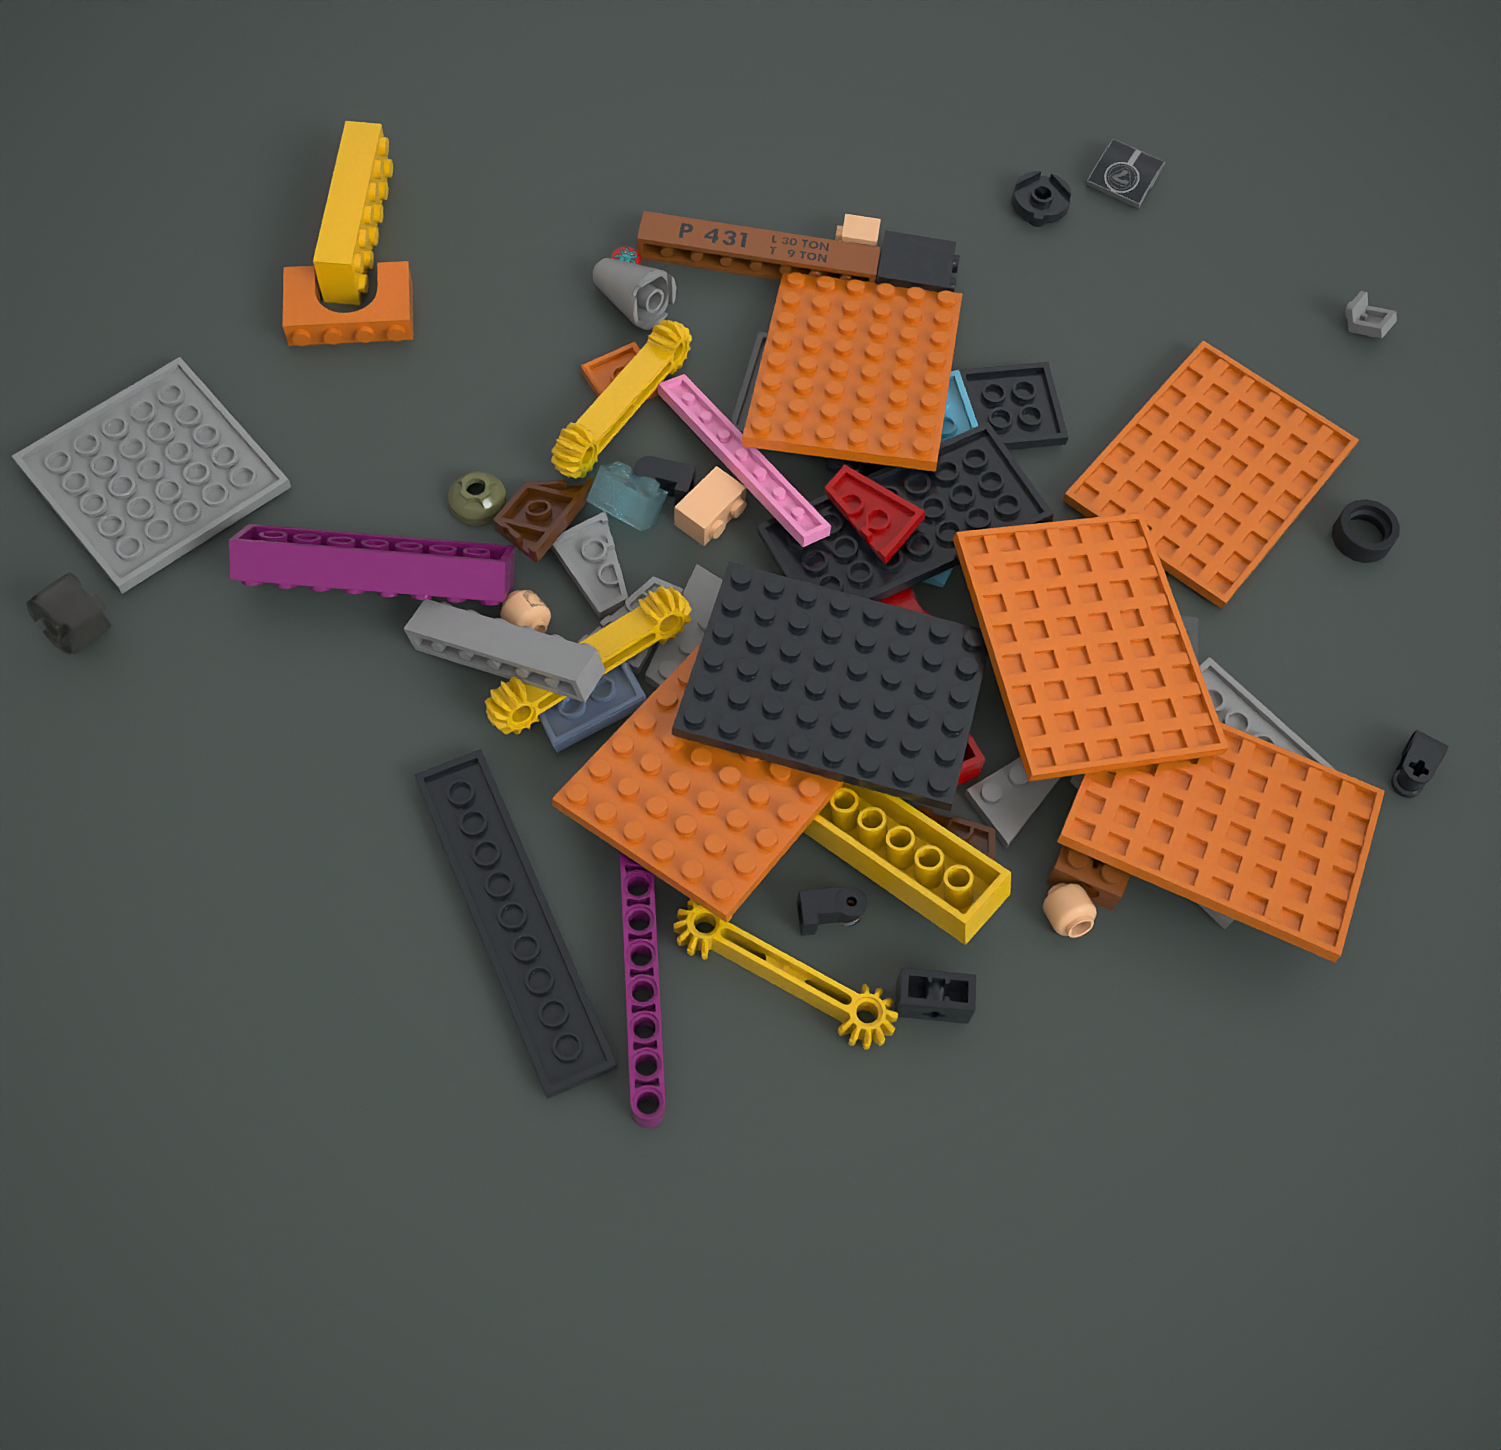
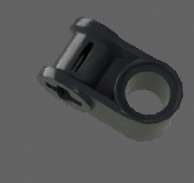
M1415 730L1403 749L1402 758L1391 779L1392 788L1395 792L1406 798L1418 796L1425 783H1428L1434 776L1449 746Z

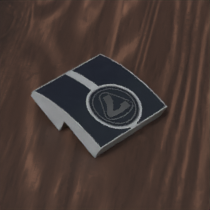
M1113 139L1089 176L1087 186L1139 209L1149 189L1153 187L1165 162Z

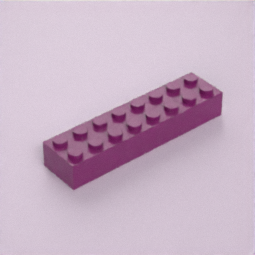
M248 524L229 539L230 580H241L242 584L246 586H259L265 582L276 583L277 588L291 589L297 587V585L310 586V590L318 592L338 588L344 589V593L362 594L364 591H375L382 597H395L400 593L411 594V597L417 600H428L432 596L445 597L446 601L461 603L465 602L466 599L479 600L480 604L491 606L504 602L514 585L515 546L257 524Z

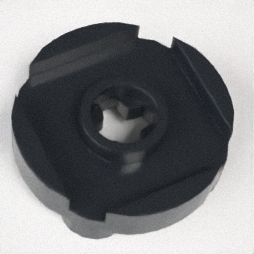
M1033 171L1021 176L1015 185L1011 203L1015 210L1034 227H1042L1045 223L1056 222L1068 212L1071 189L1066 181L1058 175L1051 173L1050 177L1041 176L1042 171ZM1036 195H1038V196H1040V197H1047V199H1046V200L1039 199V198H1037Z

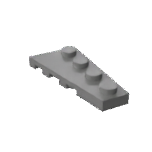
M696 564L682 594L692 609L689 613L692 620L684 625L686 631L679 632L675 640L669 638L664 645L659 643L645 673V681L656 689L702 642L723 580Z

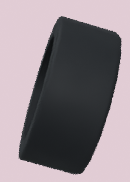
M1368 499L1355 500L1346 505L1334 523L1332 537L1335 546L1348 558L1363 563L1377 562L1388 554L1399 538L1400 525L1396 515L1380 502ZM1356 519L1370 522L1381 532L1383 541L1370 543L1361 540L1351 531L1348 522Z

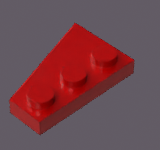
M846 465L825 486L826 496L885 565L925 519L924 510Z

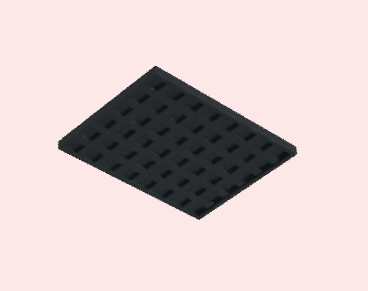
M729 562L672 727V735L950 811L957 789L988 650L982 631L979 628Z

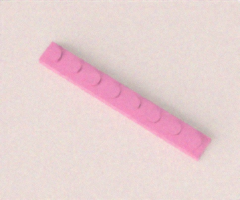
M685 374L658 384V394L802 547L830 536L831 525L756 448L742 446L743 434Z

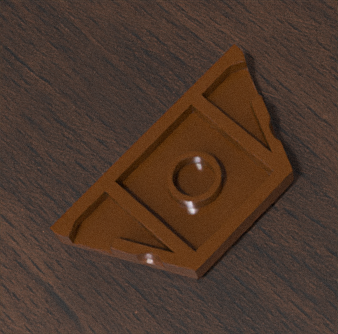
M586 478L585 485L567 486L566 480L525 482L493 519L494 528L532 561L539 562L597 491V481L595 478Z

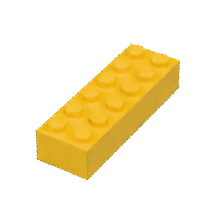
M345 121L313 259L322 298L326 303L361 305L363 293L368 292L369 278L367 272L368 269L373 268L374 263L372 248L378 245L379 232L377 225L382 223L384 214L382 201L388 198L387 178H391L393 174V161L388 159L389 140L388 137L383 135L382 124Z
M844 783L803 831L964 945L970 941L1010 895L1011 872L899 797Z

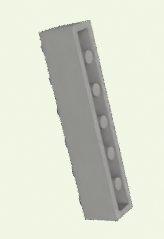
M424 600L404 627L405 633L417 651L511 679L512 676H515L524 684L582 702H586L605 672L597 649L590 644H578L556 634L551 636L538 632L529 626L521 627L510 624L502 618L493 619L480 615L471 609L467 611L459 609L444 601Z

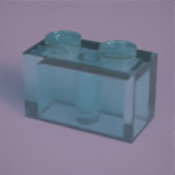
M615 461L614 463L600 466L586 501L639 531L654 527L668 492L659 488L660 484L656 480L646 476L639 477L632 473L630 466Z

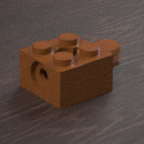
M1061 845L1046 883L1053 886L1059 883L1079 884L1084 888L1094 904L1113 911L1123 896L1131 874Z

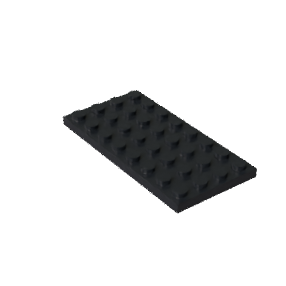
M986 422L941 442L936 472L888 466L865 476L925 511V519L886 565L826 494L809 503L831 525L830 536L802 547L775 517L756 526L760 538L783 576L879 602L961 564L953 541L956 532L1053 522V513L990 423Z

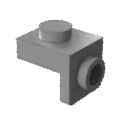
M1360 291L1353 301L1348 303L1345 310V317L1348 320V332L1382 339L1397 321L1396 311L1368 306V293Z

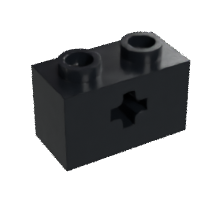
M913 968L901 969L896 981L895 1012L898 1013V1017L968 1024L975 1012L976 975Z

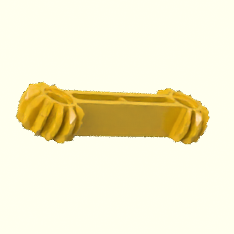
M664 319L658 325L653 326L652 333L648 335V341L579 420L576 423L570 422L566 429L563 428L561 430L558 439H555L556 444L551 450L553 453L551 463L555 465V469L559 470L561 474L575 479L578 477L583 479L587 472L592 471L594 463L598 462L597 457L599 453L653 393L658 384L668 374L673 375L677 369L682 368L683 361L687 359V353L691 349L689 344L692 341V336L689 334L688 328L676 321Z
M662 585L654 593L648 590L647 597L638 599L640 606L578 644L587 643L597 649L605 668L604 675L657 641L664 645L669 638L675 640L679 632L686 631L684 625L692 620L689 615L692 610L689 602L678 590H675L673 587L666 589ZM512 676L509 682L501 681L500 687L491 689V697L487 698L484 702L487 706V717L493 726L495 725L505 735L511 732L518 735L524 728L530 730V725L533 722H539V714L567 697L524 684L520 679Z
M692 899L687 902L688 910H678L677 918L680 921L674 923V932L680 934L677 937V944L679 946L688 945L687 954L689 956L695 954L697 950H701V958L705 960L708 958V951L713 950L839 1020L843 1024L838 1028V1034L842 1036L850 1033L851 1036L848 1042L850 1046H854L857 1039L862 1040L863 1048L866 1050L870 1048L872 1040L881 1046L885 1042L884 1035H893L895 1027L891 1023L897 1020L898 1013L889 1010L893 1006V998L881 1000L882 988H877L875 994H870L869 987L865 984L862 985L861 992L858 994L729 923L730 919L724 922ZM707 922L714 929L709 933H702L695 927L699 923ZM862 1010L869 1011L873 1014L875 1021L863 1023L858 1019L856 1013Z

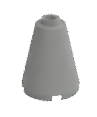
M612 258L602 259L593 269V283L637 327L645 330L652 329L654 325H658L662 319L665 320L668 313L664 311L668 304H674L677 288L675 279L665 270Z

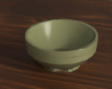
M482 471L469 472L458 477L452 483L448 492V505L452 515L461 523L471 526L491 524L495 516L508 503L507 493L500 479ZM473 483H480L486 487L484 492L479 495L469 494L466 490Z

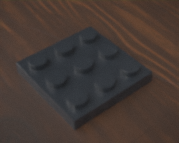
M1048 362L959 370L978 426L989 422L1008 450L1066 445L1069 437Z

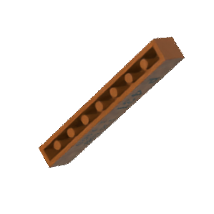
M643 211L637 236V251L640 253L642 260L781 281L783 273L798 272L815 277L829 276L842 280H860L875 283L880 247L648 211Z

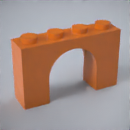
M409 262L377 263L378 288L375 298L363 309L350 313L334 312L320 304V286L314 266L283 267V329L288 346L414 340L413 292Z

